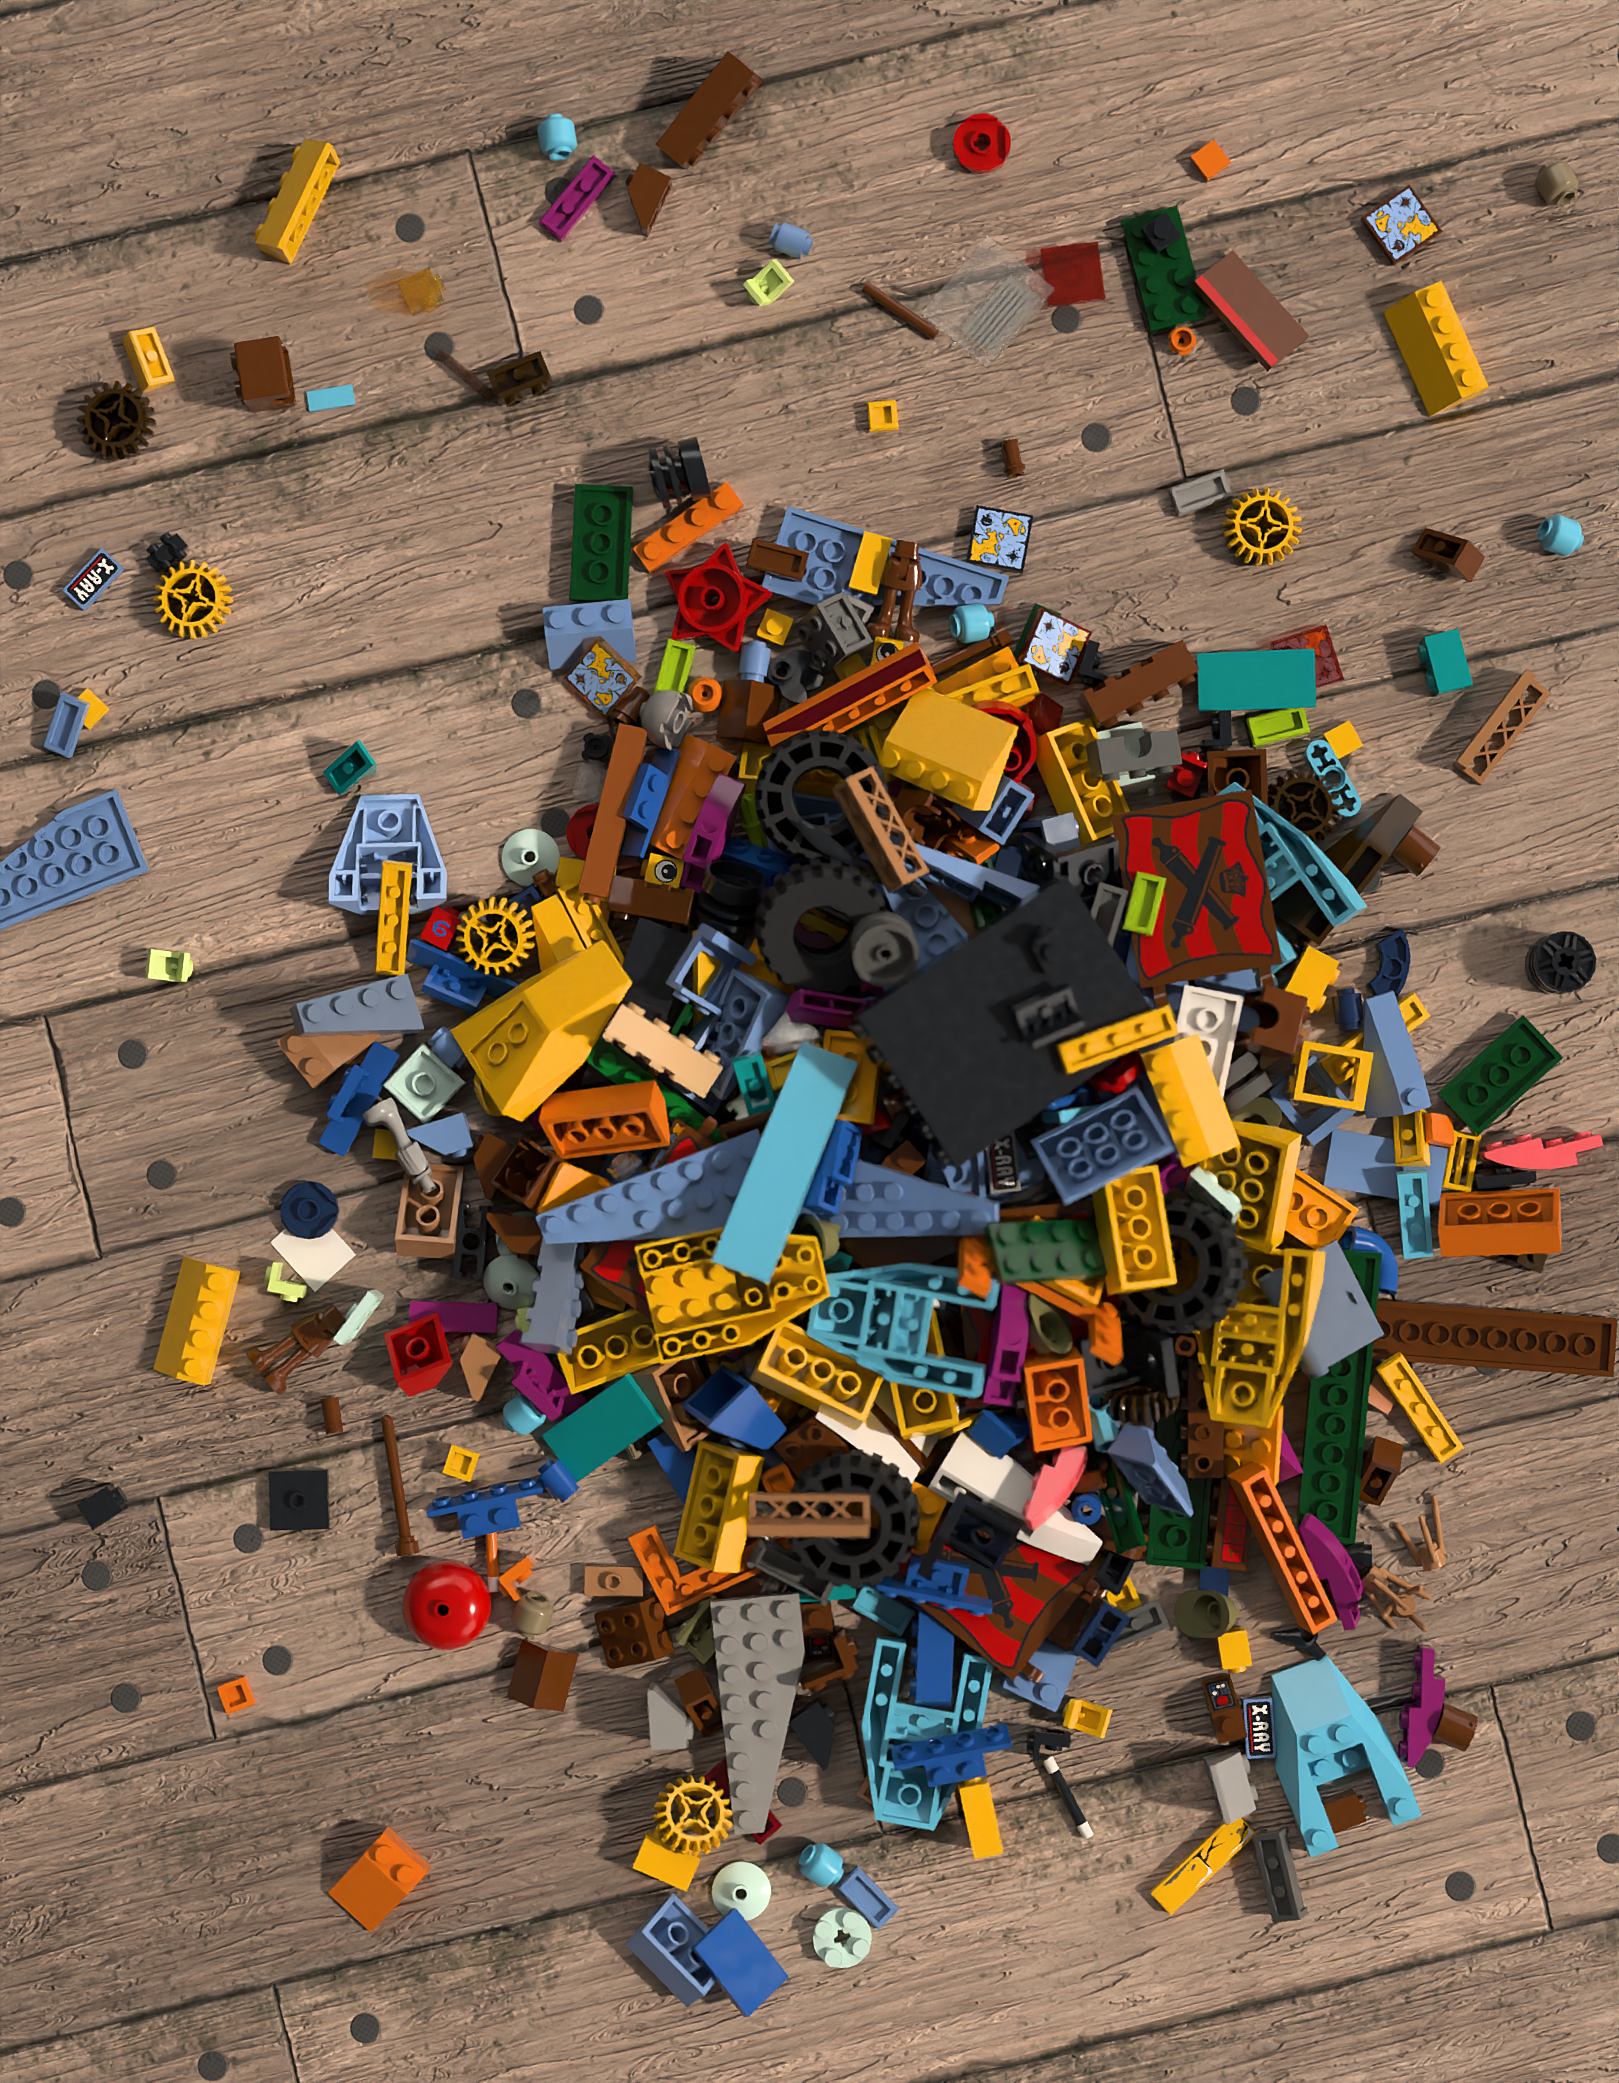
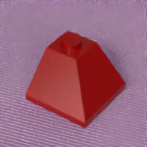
M438 1312L384 1334L396 1384L409 1397L436 1387L452 1365Z

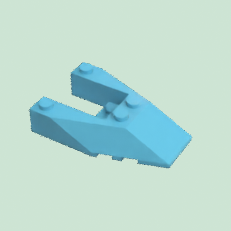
M1233 782L1217 795L1244 791L1245 789L1238 783ZM1253 796L1271 901L1301 880L1333 927L1345 924L1367 908V905L1351 882L1309 837ZM1276 922L1282 964L1271 966L1272 974L1279 972L1299 957Z
M915 1263L825 1274L830 1296L811 1307L807 1335L836 1352H841L850 1357L859 1365L873 1370L888 1381L977 1398L983 1392L987 1364L925 1352L934 1299L992 1309L997 1306L1000 1285L997 1284L996 1276L991 1274V1289L986 1297L983 1298L958 1285L959 1269Z
M876 1634L862 1720V1732L875 1820L934 1831L959 1782L929 1787L924 1765L895 1771L891 1747L934 1737L957 1734L963 1731L982 1729L993 1665L979 1653L963 1649L952 1711L896 1701L906 1649V1639Z
M1327 1655L1319 1661L1314 1658L1271 1674L1276 1746L1275 1770L1304 1847L1311 1858L1339 1847L1316 1786L1369 1767L1387 1818L1393 1826L1422 1816L1385 1726Z

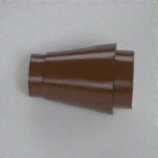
M636 686L613 709L614 713L611 719L618 726L619 723L636 727L640 720V708L644 702L648 701L650 694L645 689Z

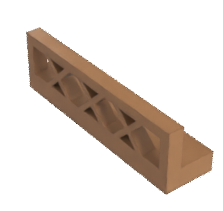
M1526 669L1519 675L1452 764L1478 785H1481L1551 693L1534 680L1537 675L1529 669ZM1528 686L1541 694L1534 704L1523 705L1522 694ZM1531 708L1525 715L1524 709ZM1519 710L1521 721L1519 725L1506 728V715L1509 711ZM1513 731V733L1507 739V732ZM1502 733L1503 746L1500 750L1488 751L1487 741L1491 735ZM1496 754L1490 762L1489 755ZM1484 756L1486 768L1479 776L1468 766L1475 757Z
M873 766L845 779L832 788L888 894L929 872ZM867 777L872 786V793L864 792L858 780ZM876 805L884 808L887 813L886 820L877 817L875 813ZM890 831L897 833L900 837V847L892 844L889 839ZM904 857L913 861L917 869L916 872L908 874L903 864Z
M750 1492V1518L747 1524L748 1536L868 1537L870 1532V1493ZM756 1501H768L776 1509L769 1516H756ZM790 1501H798L806 1509L799 1516H791L784 1507ZM806 1501H814V1502L809 1505ZM820 1501H828L835 1510L829 1516H821L814 1507ZM836 1501L844 1502L841 1505H839ZM850 1501H863V1516H851L843 1508Z

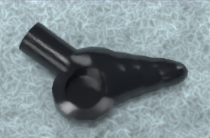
M1299 1627L1273 1631L1270 1634L1277 1641L1298 1649H1307L1317 1661L1326 1655V1652L1316 1642L1318 1632L1312 1634Z

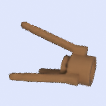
M1435 1494L1431 1495L1436 1541L1431 1540L1428 1527L1422 1515L1418 1517L1425 1543L1419 1546L1420 1551L1417 1550L1401 1524L1395 1523L1400 1536L1413 1554L1416 1564L1422 1563L1424 1571L1435 1570L1446 1564L1444 1554L1447 1552L1443 1544L1439 1506Z
M1372 1565V1568H1369L1361 1577L1364 1586L1362 1592L1369 1597L1381 1616L1384 1607L1374 1593L1378 1596L1384 1593L1404 1611H1409V1606L1387 1588L1390 1584L1387 1579L1404 1588H1411L1414 1585L1390 1573L1383 1566H1380L1378 1569L1375 1565ZM1423 1590L1415 1593L1427 1600L1432 1598L1430 1594ZM1389 1615L1384 1620L1394 1630L1396 1629V1624Z
M1418 1584L1411 1588L1407 1587L1404 1592L1395 1594L1409 1606V1611H1404L1390 1599V1603L1384 1605L1382 1618L1386 1619L1392 1611L1401 1618L1408 1617L1419 1629L1426 1632L1427 1627L1414 1614L1416 1604L1411 1597L1412 1594L1422 1590L1423 1585Z

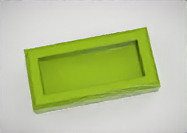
M667 639L653 695L663 690H675L684 693L696 650L695 645Z
M1304 708L1282 709L1245 720L1253 748L1310 733Z
M1137 871L1123 930L1152 937L1166 878Z

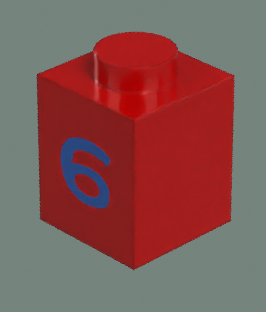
M447 905L444 906L443 910L435 906L420 938L449 952L459 933L457 925L464 924V921L458 918L460 912Z

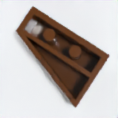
M614 875L607 910L614 913V918L619 920L631 921L632 917L643 918L660 924V922L670 924V928L687 933L688 928L695 930L697 928L698 918L694 912L700 893L694 889L686 888L683 890L667 884L659 885L644 880Z

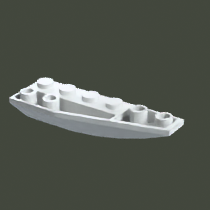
M965 1429L961 1431L928 1487L952 1503L960 1491L1021 1524L1022 1528L1016 1537L1017 1539L1085 1565L1091 1563L1103 1543L1087 1526L1078 1523L1063 1504L1046 1522L1035 1530L1028 1529L1022 1514L1026 1501H1031L1034 1494L1032 1490L1034 1477L1008 1455H1005L1003 1459L997 1458L971 1437Z

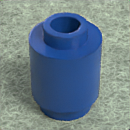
M550 1459L538 1469L541 1475L537 1479L554 1499L558 1498L561 1503L580 1488L575 1483L577 1479L560 1459L555 1463Z
M1087 1492L1075 1496L1072 1503V1515L1078 1523L1091 1525L1100 1518L1102 1503L1095 1493ZM1088 1505L1092 1508V1512L1083 1513L1081 1508Z

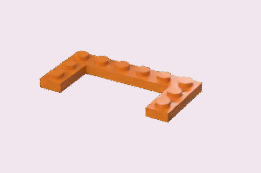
M963 1235L959 1244L958 1285L985 1298L991 1289V1272L995 1273L987 1240L979 1235ZM1041 1282L1016 1284L1088 1321L1090 1353L1114 1365L1118 1364L1122 1358L1120 1311L1109 1302L1099 1301L1098 1305L1091 1309Z
M786 1462L762 1472L760 1476L767 1493H790L794 1483L797 1482ZM655 1523L628 1536V1540L667 1616L763 1571L755 1566L752 1568L747 1566V1560L758 1539L745 1544L739 1573L713 1572L699 1566L681 1575ZM764 1536L790 1550L788 1545L789 1537Z

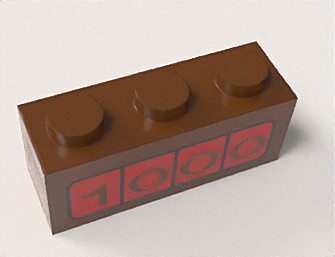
M1228 1477L1218 1478L1217 1483H1213L1211 1489V1500L1215 1501L1214 1512H1209L1208 1530H1212L1211 1542L1207 1541L1205 1559H1209L1208 1564L1211 1567L1247 1571L1252 1527Z

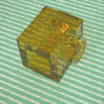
M429 268L397 283L413 316L422 311L425 313L432 312L440 307V303L444 301L441 292L446 289L439 275L432 276Z

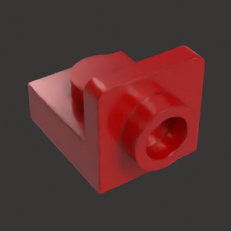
M1187 751V754L1181 753L1183 764L1173 768V773L1170 774L1165 788L1192 799L1208 763L1203 762V756Z

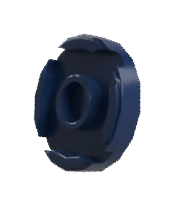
M312 1181L297 1183L286 1192L281 1201L282 1223L290 1233L298 1238L311 1240L323 1237L333 1229L338 1221V1200L332 1190L322 1183Z

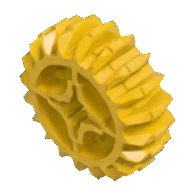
M1266 487L1262 492V496H1260L1257 488H1253L1251 491L1252 498L1248 493L1243 492L1241 494L1242 502L1234 499L1232 505L1236 510L1227 509L1225 514L1231 519L1223 521L1224 527L1231 528L1224 532V538L1233 537V540L1228 543L1227 547L1229 549L1235 546L1239 548L1234 554L1236 558L1242 552L1247 556L1244 559L1246 564L1254 557L1255 566L1257 567L1261 565L1263 558H1265L1267 566L1273 564V556L1278 562H1282L1284 560L1283 553L1290 555L1293 552L1290 545L1296 546L1299 543V540L1293 535H1299L1302 532V528L1293 526L1301 521L1300 516L1292 517V514L1297 510V506L1288 508L1286 506L1290 501L1288 496L1283 501H1280L1278 498L1281 492L1276 490L1273 497L1269 496L1270 490ZM1260 505L1256 518H1248L1246 521L1240 520L1241 514L1245 510ZM1270 508L1278 512L1283 519L1284 525L1271 517ZM1262 517H1263L1264 527H1266L1267 530L1264 532V535L1261 537V535H1262V532H1260L1261 529H1260V527H1257L1256 525H1258V524L1260 523V521H1261V519H1262ZM1240 529L1253 536L1254 546L1246 542ZM1284 534L1280 544L1273 548L1265 549L1267 537Z
M191 560L189 569H187L184 562H179L180 571L177 572L173 567H169L168 570L172 576L169 579L165 575L160 577L165 583L164 587L161 585L155 586V590L162 593L161 596L153 597L155 603L162 604L155 608V612L161 615L164 614L160 622L163 625L170 623L168 630L171 633L178 629V636L184 638L189 630L190 638L195 640L197 631H199L201 636L206 638L208 637L207 628L216 633L218 628L214 624L217 621L222 625L226 624V620L221 615L222 613L231 614L232 611L224 605L233 603V598L224 595L230 593L232 589L229 585L222 586L227 579L224 575L217 577L219 570L216 567L208 571V564L202 562L198 569L197 562ZM196 578L191 581L190 586L186 589L176 588L183 581ZM205 580L209 581L214 588L215 602L204 597L205 587L203 584ZM196 594L203 603L193 602L190 604L184 597L194 598ZM172 598L182 602V620H179L172 610ZM200 611H211L202 620L191 622Z
M495 897L489 898V906L484 899L478 901L479 909L471 905L468 907L471 915L462 914L461 919L466 924L457 925V930L463 932L464 935L457 936L456 941L465 942V945L459 948V952L464 953L468 951L470 955L464 961L469 963L474 959L476 961L474 970L484 965V974H489L492 971V967H494V972L498 976L502 975L503 968L510 974L513 972V965L517 968L523 966L520 957L527 960L531 956L524 948H534L535 944L532 941H528L527 938L534 937L535 931L526 930V927L532 925L533 922L532 920L523 922L522 917L527 914L526 910H522L518 914L515 912L518 903L514 902L507 908V898H502L499 906ZM486 914L502 915L501 920L496 925L479 921V918ZM510 921L517 931V944L514 943L515 940L508 934ZM501 927L499 931L501 935L499 937H502V940H498L490 946L492 943V935L490 933ZM474 929L477 930V934L483 939L481 951L474 940ZM495 948H500L504 951L508 949L513 952L510 957L504 959L489 957Z
M692 1775L687 1777L686 1783L681 1777L676 1779L675 1785L668 1783L665 1787L666 1792L661 1791L658 1795L661 1802H656L654 1805V1809L658 1813L654 1814L653 1821L660 1823L655 1830L657 1833L665 1832L661 1839L662 1843L671 1840L673 1842L670 1847L671 1851H674L677 1846L682 1847V1856L686 1855L689 1849H691L694 1857L698 1856L700 1849L704 1854H709L711 1846L717 1849L721 1844L720 1840H725L728 1836L725 1830L732 1827V1822L728 1820V1818L732 1817V1810L724 1809L729 1806L730 1799L721 1800L720 1797L724 1794V1789H719L715 1792L713 1790L716 1784L715 1781H711L708 1786L704 1785V1776H701L697 1783H695ZM686 1795L697 1796L702 1798L703 1800L696 1802L691 1800ZM672 1802L678 1806L676 1810L680 1814V1819L675 1825L670 1813ZM710 1807L715 1815L713 1830L708 1825L710 1822L706 1818V1812ZM701 1810L697 1819L694 1818L692 1820L689 1818L685 1822L689 1812L692 1814V1812L697 1813ZM692 1830L698 1837L689 1836L682 1832Z

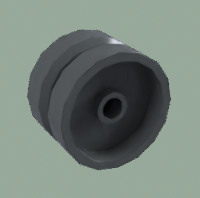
M886 911L872 913L861 919L853 929L850 946L854 966L860 977L869 984L883 988L897 986L908 980L915 972L919 961L918 944L909 923L901 916Z
M1246 1051L1230 1061L1223 1101L1229 1115L1242 1108L1273 1085L1265 1071L1257 1072L1247 1079L1246 1075L1255 1069L1258 1064L1257 1059L1250 1051Z

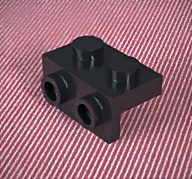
M1067 983L1012 1006L1020 1036L1032 1049L1045 1046L1050 1041L1063 1035L1072 1034L1078 1028L1086 1025L1084 1018L1078 1013L1071 987Z

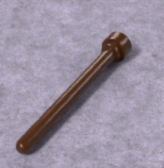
M1001 622L992 627L993 630L990 631L986 639L973 642L930 663L934 674L992 646H995V648L1001 646L1003 648L1013 643L1004 623Z
M384 1415L381 1418L399 1532V1538H397V1544H395L396 1556L415 1554L420 1552L419 1544L410 1532L393 1419L390 1415Z

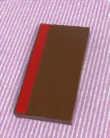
M1233 250L1191 284V287L1267 372L1309 337L1305 330Z

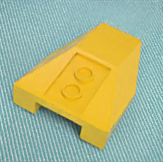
M601 940L527 979L451 1029L450 1032L501 1113L523 1122L585 1062L632 981L606 942Z
M725 1227L636 1244L635 1250L646 1288L661 1364L749 1345L829 1297L830 1293L817 1237L789 1234L769 1284L712 1261Z

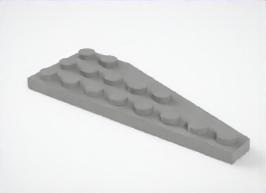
M799 1591L710 1601L735 1835L762 1833L765 1830L805 1653Z

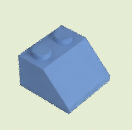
M1045 1639L1028 1661L1043 1672L1044 1676L1040 1682L1034 1684L1020 1672L1014 1681L1004 1674L1000 1683L1003 1688L1056 1712L1069 1685L1078 1655Z

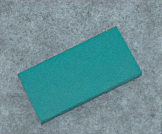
M1315 649L1197 653L1199 712L1316 708Z
M628 1373L548 1430L542 1437L557 1458L577 1479L575 1482L577 1483L664 1420L630 1373Z

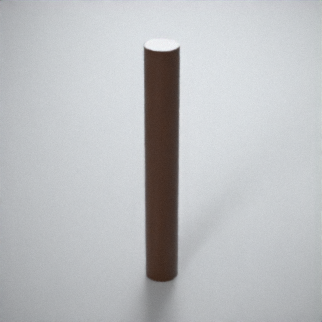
M867 282L862 289V292L932 340L938 335L940 330L871 283Z

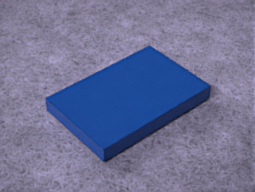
M731 1908L691 1947L743 2017H749L789 1977L736 1908Z

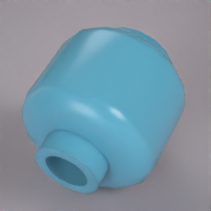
M551 114L545 118V121L539 124L537 133L542 153L549 156L552 160L569 158L577 147L573 122L568 118L562 117L561 114Z
M1559 514L1544 519L1537 534L1544 550L1564 557L1570 555L1574 550L1577 551L1584 539L1579 522Z
M981 603L958 606L949 618L950 632L961 643L984 640L989 636L990 629L994 627L993 614L990 611L988 612Z
M520 1393L507 1402L503 1408L504 1425L509 1431L521 1435L530 1434L543 1424L546 1419V1415L540 1414L534 1407V1404L525 1395Z
M822 1842L808 1845L799 1858L801 1874L819 1887H826L831 1883L835 1884L843 1875L842 1856Z

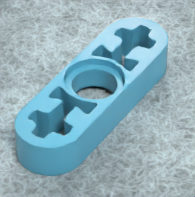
M1324 740L1311 742L1304 752L1306 762L1310 769L1315 771V778L1317 780L1320 776H1325L1328 771H1336L1340 775V784L1333 787L1328 793L1332 795V793L1346 786L1348 790L1342 793L1347 800L1352 799L1354 801V804L1351 805L1352 811L1349 812L1346 808L1335 813L1343 818L1352 817L1361 807L1359 795L1330 744ZM1313 747L1323 748L1326 752L1322 756L1325 763L1331 760L1334 765H1330L1320 772L1317 767H1321L1323 764L1319 758H1312ZM1324 781V782L1322 783V785H1323L1324 787H1326L1327 784H1326V782ZM1340 794L1338 799L1332 800V804L1340 805L1343 803Z

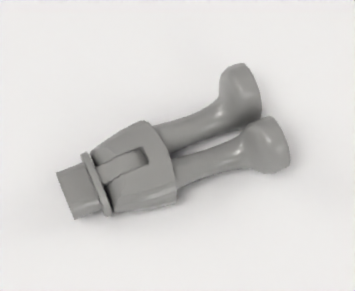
M388 1098L367 1110L362 1115L367 1126L384 1125L392 1133L399 1150L395 1157L407 1175L414 1179L412 1181L413 1184H420L426 1194L435 1189L436 1186L430 1178L432 1171L429 1162L418 1142L412 1143L409 1139L393 1099Z

